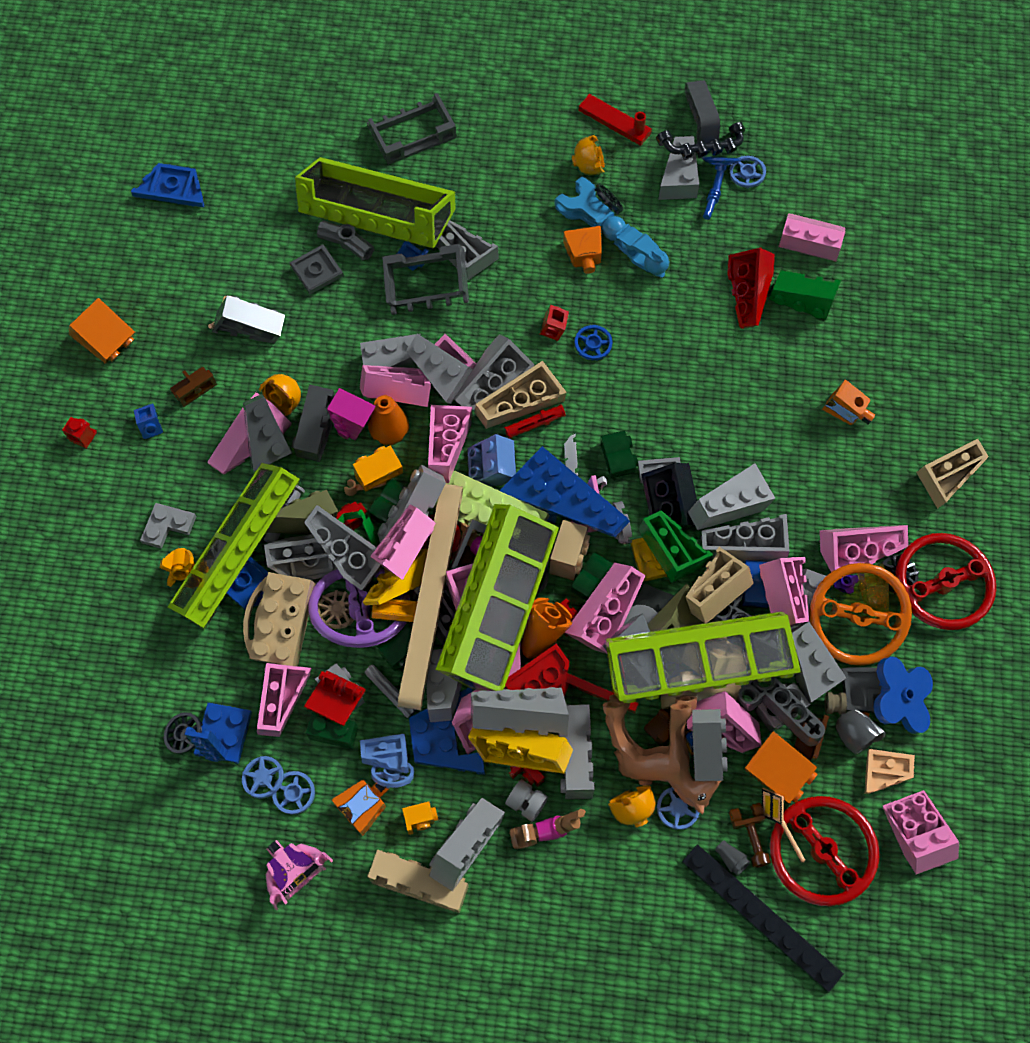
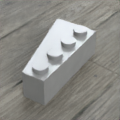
M753 464L701 497L688 511V514L697 530H701L762 512L773 502L775 496L757 465Z
M420 465L418 470L415 469L410 477V484L407 488L404 487L399 495V502L396 506H392L387 522L382 523L378 530L380 543L409 505L417 507L428 516V508L432 509L446 484L443 475L423 465Z
M566 705L569 713L568 737L566 739L573 752L564 772L565 779H560L561 793H565V799H593L594 782H592L593 763L591 762L589 705Z
M483 798L477 804L473 803L466 814L467 817L464 820H460L454 833L446 839L441 849L431 860L429 866L432 869L429 876L451 891H454L501 824L505 812Z

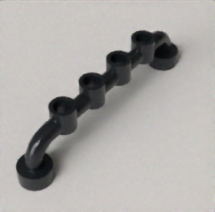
M737 122L728 128L731 136L736 137L734 140L733 138H727L724 141L715 139L710 143L700 141L695 145L685 143L676 147L671 143L673 137L669 130L659 133L656 136V140L659 146H664L672 154H681L684 160L691 158L695 152L698 158L706 156L709 151H711L713 156L719 155L723 152V149H725L727 154H731L743 143L745 127L742 122Z

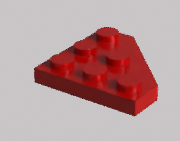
M556 643L510 675L506 681L505 688L509 690H524L527 688L545 689L555 687L562 688L563 694H565L570 661Z

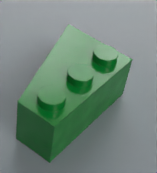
M781 270L773 287L770 300L779 305L791 307L796 311L811 314L815 318L826 320L841 280L835 279L834 282L823 281V277L819 276L816 279L805 278V274Z

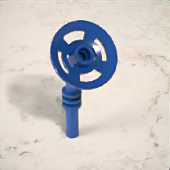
M702 157V160L715 165L717 170L713 188L710 189L707 197L708 203L703 215L704 219L709 220L711 218L714 206L719 201L724 170L727 169L728 165L740 162V158Z

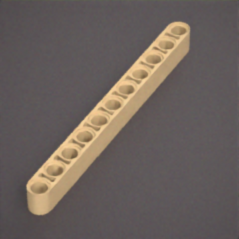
M445 484L438 498L434 517L436 524L430 537L398 697V707L421 710L446 584V571L449 568L462 501L463 486Z

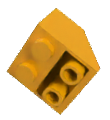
M391 445L388 447L382 446L376 449L374 454L368 457L362 456L353 464L355 478L365 492L403 473V467Z

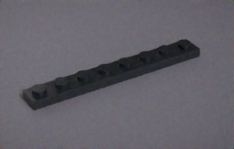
M698 844L682 861L691 872L827 993L832 990L844 975Z

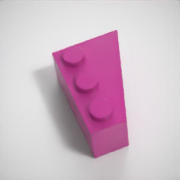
M339 388L327 411L334 423V427L337 429V434L344 439L351 438L356 440L376 406Z

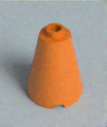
M387 395L379 396L374 402L376 407L370 415L368 429L374 440L376 439L384 445H393L403 440V437L408 433L409 420L392 397Z
M537 598L534 600L520 647L526 658L535 659L541 655L572 625V615L560 603H549L548 598Z

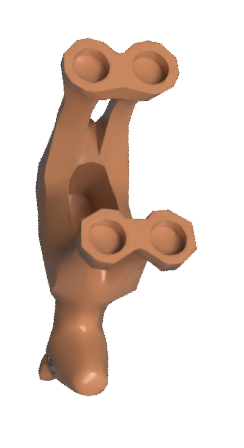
M615 694L609 696L610 701L603 704V710L606 714V724L611 734L612 745L618 749L614 753L618 759L620 773L627 778L639 780V784L644 786L652 784V781L669 782L684 803L695 807L703 815L704 807L707 808L709 805V800L721 781H695L690 772V754L686 741V722L692 715V710H695L697 707V697L694 695H682L677 697L675 704L670 706V745L644 750L630 737L626 729L625 714L630 703L619 701Z

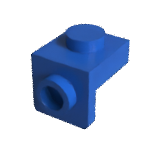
M404 241L396 254H402L408 258L426 255L429 250L425 248L421 251L410 242ZM424 264L409 266L408 268L414 271L418 266L422 268Z

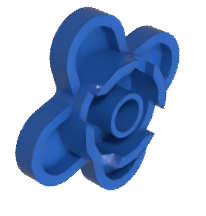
M896 657L881 659L877 665L879 686H882L881 694L874 701V712L877 719L883 724H893L901 720L908 732L913 734L925 732L930 725V714L923 700L932 691L933 681L930 673L924 667L906 670L903 663Z

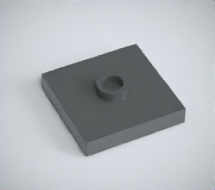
M324 244L290 262V267L309 295L344 276Z

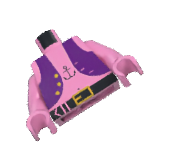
M277 840L267 847V851L273 859L267 863L269 870L266 873L270 903L276 910H278L277 904L280 901H283L286 905L288 903L286 899L289 900L322 870H326L323 865L327 860L332 862V858L317 848L304 844L295 846L291 843L284 849Z

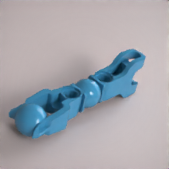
M580 177L575 181V189L579 196L570 198L560 194L554 199L556 209L567 219H581L591 227L601 226V233L603 232L607 239L614 241V244L630 258L633 264L653 275L665 276V271L669 267L667 254L660 250L658 245L647 234H642L629 224H625L622 218L614 216V212L595 196V185L586 178Z

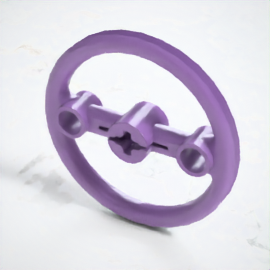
M338 569L333 570L321 578L312 590L308 602L311 623L323 637L338 645L355 648L378 645L394 637L406 624L405 621H394L385 630L375 633L374 624L369 619L370 605H364L363 603L368 593L361 591L345 579L346 589L350 592L348 597L349 615L356 620V636L340 634L323 622L318 612V602L321 594L329 585L345 578ZM381 569L375 577L377 578L379 574H384L385 569ZM408 592L399 595L400 600L410 601Z

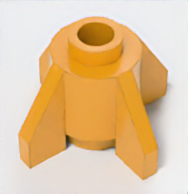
M185 548L173 550L160 561V568L170 572L167 579V586L170 587L176 580H185L195 565L192 552Z

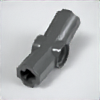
M322 221L318 226V238L340 244L343 249L350 250L362 261L368 260L375 250L374 246L357 234L355 228L349 224L340 226Z

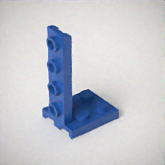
M207 703L202 721V733L196 732L193 727H187L185 731V736L191 741L190 743L196 746L194 755L198 757L203 756L206 760L213 762L224 760L239 764L252 715L251 710Z

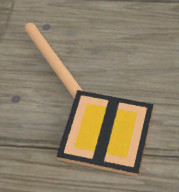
M762 788V808L765 818L781 824L800 861L804 862L805 858L783 820L784 796Z

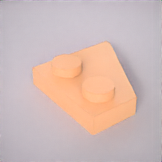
M868 749L865 794H870L914 778L915 755Z

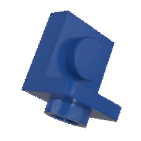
M154 404L134 410L136 424L144 439L163 433Z

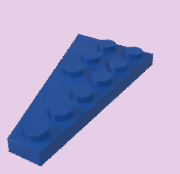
M543 446L500 490L540 510L562 518H568L575 523L584 524L613 537H616L630 522L625 515Z

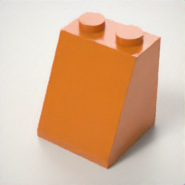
M99 298L69 325V335L105 364L109 360L113 362L120 355L118 351L123 346L127 348L135 340L132 338L135 331Z
M774 731L745 767L746 772L772 792L784 796V801L788 804L791 801L796 803L804 793L800 790L805 783L810 785L818 775L814 772L817 766Z

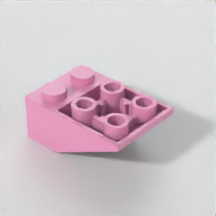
M924 790L883 805V810L901 850L915 874L958 859L959 841Z

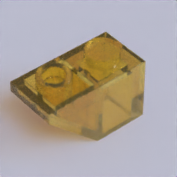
M877 564V565H876V566H879V567L884 568V564ZM858 573V583L863 603L875 611H889V584L876 575Z

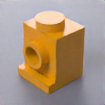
M429 801L402 808L409 835L414 834L413 829L417 828V831L426 830L431 827L430 824L438 821L436 807L431 808Z

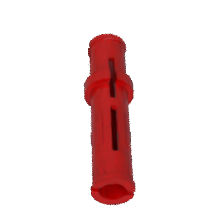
M562 404L546 411L543 409L539 411V414L504 427L508 439H511L539 426L550 425L549 422L565 417L566 413Z

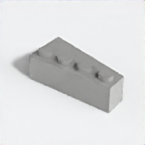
M787 514L779 515L778 518L773 519L769 517L763 518L753 523L742 522L740 525L732 527L728 525L702 530L699 545L706 551L709 550L713 553L710 562L716 556L718 547H721L743 563L745 560L770 562L779 558H787L790 552Z
M549 687L545 689L527 688L524 690L504 689L502 691L482 690L471 692V720L473 728L497 731L511 728L517 733H524L525 730L538 731V735H548V732L559 733V737H568L569 713L562 688Z

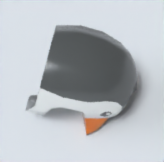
M851 710L841 714L837 719L835 727L842 743L848 750L857 755L872 743L882 740L886 733L869 718L870 713Z

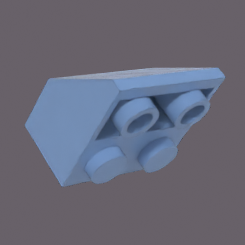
M495 434L467 448L470 478L487 486H498L506 484L516 474L514 440Z

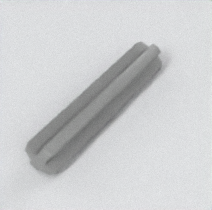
M374 665L369 666L365 670L370 680L407 718L415 712L414 709L398 707L399 691Z

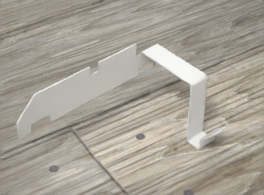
M573 434L565 442L564 449L565 459L568 458L565 461V466L575 473L577 468L576 442H573L576 434ZM604 476L597 479V484L602 483L601 491L607 485V479Z

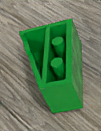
M659 511L643 518L638 531L672 583L706 567L713 553L703 549L697 544V540L694 537L690 538L681 530L682 527L663 511Z

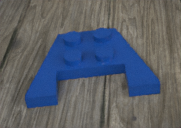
M467 688L460 692L456 711L461 699L471 693L472 688ZM428 709L409 718L415 764L485 774L483 759L479 753L458 755L455 730L452 724L453 720L430 722Z

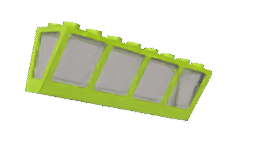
M782 611L605 639L612 691L618 700L623 701V703H633L637 701V698L643 697L647 700L657 699L662 694L678 696L682 694V691L687 690L694 693L702 692L704 688L712 686L714 689H722L727 687L726 684L731 683L746 685L749 684L750 680L766 682L775 676L791 678L794 676V673H801L789 618Z

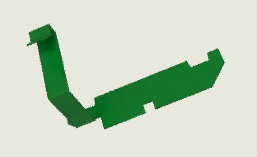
M363 510L343 513L338 518L342 523L346 520L362 518V524L371 544L378 547L380 544L378 535L374 534V526L369 517L366 519Z

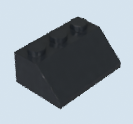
M672 463L641 474L650 515L663 511L682 527L681 530L696 527L688 514V511L697 502L689 463Z

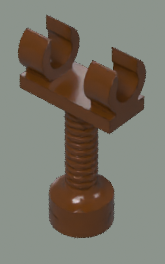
M761 803L752 804L751 806L754 818L742 820L738 808L729 811L733 829L746 827V830H748L747 833L754 856L751 858L753 868L763 867L771 863L768 853H763L762 847H760L761 844L755 829V824L763 823L766 820Z

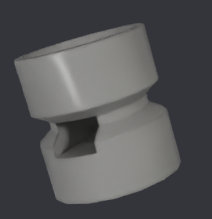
M521 779L510 793L505 804L515 811L521 810L522 816L533 822L543 809L548 796L539 790L533 791L532 786Z

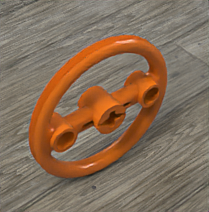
M868 563L848 564L828 574L816 588L809 609L810 623L832 657L840 662L858 666L877 663L897 651L908 635L912 619L911 602L904 585L888 570ZM870 573L884 579L891 585L898 596L901 611L900 613L875 611L870 606L860 602H855L851 605L841 604L825 598V594L836 581L847 575ZM831 602L833 605L832 611L826 613L825 605ZM844 610H846V611H851V612H854V613L864 612V613L867 614V615L875 616V617H877V618L868 617V616H864V615L858 617L857 615H855V614H853V613L844 612ZM894 615L896 622L894 625L889 626V618ZM838 616L848 618L852 623L859 626H868L871 623L882 625L888 629L895 630L896 634L885 647L875 653L861 656L850 655L838 650L828 641L822 631L820 617Z

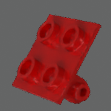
M322 671L318 678L320 682L304 707L344 726L366 689L332 672Z

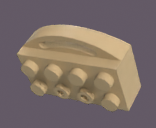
M268 572V575L256 587L247 604L243 621L244 641L250 656L249 659L270 664L298 667L309 617L308 602L315 586L312 580ZM263 591V598L258 605L255 615L254 639L250 640L249 622L256 599ZM295 607V612L291 613V609ZM290 629L291 633L287 635L286 631Z

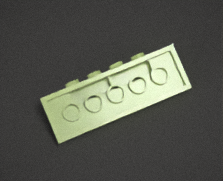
M453 471L449 483H446L463 486L462 501L457 521L459 524L465 523L468 525L470 519L487 525L494 504L512 505L544 521H547L549 517L547 512L457 471ZM438 500L436 501V503H435V505H434V507H433V508H435V509H436V507H437V502H438ZM519 516L520 519H522L528 524L539 525L524 517ZM517 523L512 538L519 540L523 527Z

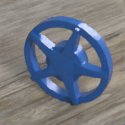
M588 325L580 329L576 334L575 348L579 355L585 359L601 360L611 351L612 337L605 328L598 325ZM587 330H595L594 334L587 337L581 335ZM597 330L603 332L608 340H601V337L597 335ZM578 339L585 342L586 347L583 350L579 348ZM609 344L608 349L601 354L600 347ZM589 350L595 351L597 356L588 355L586 352Z

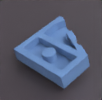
M405 734L360 740L363 764L409 773Z

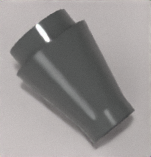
M725 840L715 849L731 873L734 872L736 875H739L750 864L747 855L728 844Z

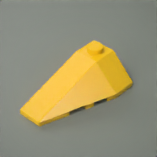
M420 549L403 580L384 568V574H379L377 577L378 584L371 587L363 600L364 605L383 604L420 586L428 549Z

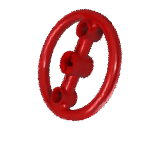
M928 534L913 541L898 560L896 577L904 585L909 595L912 614L922 622L939 629L958 630L977 623L991 609L996 596L994 570L984 553L970 541L953 534ZM935 543L950 544L964 550L974 558L966 566L957 570L950 567L943 568L929 581H917L913 585L907 584L906 570L910 558L916 551L926 545ZM971 567H973L977 571V573L973 572ZM979 577H984L986 591L982 604L973 614L965 618L953 620L939 618L928 613L918 605L927 595L935 592L943 595L948 594L960 582L965 580L974 581ZM914 589L919 590L921 595H918Z
M815 796L800 800L784 811L783 820L786 825L790 823L795 832L801 833L812 846L811 856L817 863L827 864L837 877L838 886L844 890L840 894L820 895L812 893L797 884L787 872L782 861L781 839L784 829L781 824L776 823L770 840L771 861L778 878L791 893L811 904L836 906L852 901L869 887L878 869L879 846L872 826L858 809L837 798ZM814 807L836 809L849 816L859 826L868 847L867 867L861 878L858 877L854 869L847 868L838 857V845L832 838L822 837L812 825V818L805 812L806 809ZM798 817L806 820V828H802L797 824L796 819ZM827 847V853L822 854L820 850ZM843 873H847L852 877L853 882L851 885L843 881Z

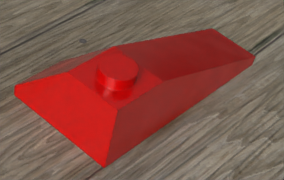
M762 248L728 255L727 274L728 279L732 282L733 289L731 292L732 296H735L737 305L735 309L739 326L742 329L759 326L774 274L775 254Z

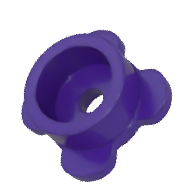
M847 575L836 581L834 587L841 592L852 594L854 592V585L858 583L859 578L857 575Z

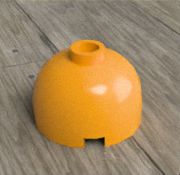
M595 135L581 139L574 149L575 155H572L574 167L578 166L579 170L585 175H597L605 172L602 169L605 167L601 146H596L595 142L598 139Z
M275 374L266 379L259 388V392L262 391L265 399L273 403L279 411L285 413L284 416L292 413L299 405L301 390L297 382L287 375Z
M650 785L636 787L637 791L630 792L628 790L610 800L608 804L616 820L625 825L634 824L635 827H641L648 823L647 818L653 814L656 803Z

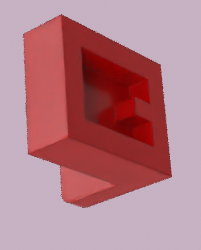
M510 767L509 775L512 779L523 771L524 774L522 776L530 785L534 783L539 787L544 782L545 777L536 769Z

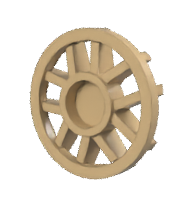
M335 590V592L323 595L318 602L319 615L329 628L342 629L354 621L353 618L349 619L347 616L349 609H346V607H349V604L345 602V599H348L349 594L346 591L340 592ZM337 596H342L341 601H337ZM325 601V602H327V603L330 604V605H329V606L324 605L323 602ZM320 608L326 611L321 614ZM330 615L327 621L323 619L324 617ZM344 617V619L346 620V622L343 624H341L340 618ZM334 619H336L338 625L330 624V623H331Z

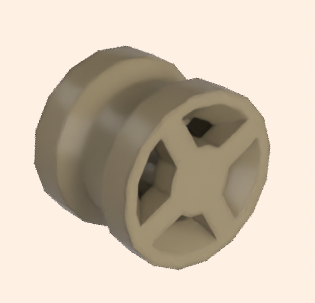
M826 692L825 713L832 714L833 712H838L840 715L845 714L847 708L846 694L840 692L837 695L832 692Z

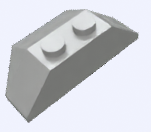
M313 534L284 538L264 545L267 567L281 575L314 580L323 578L328 573L337 569Z

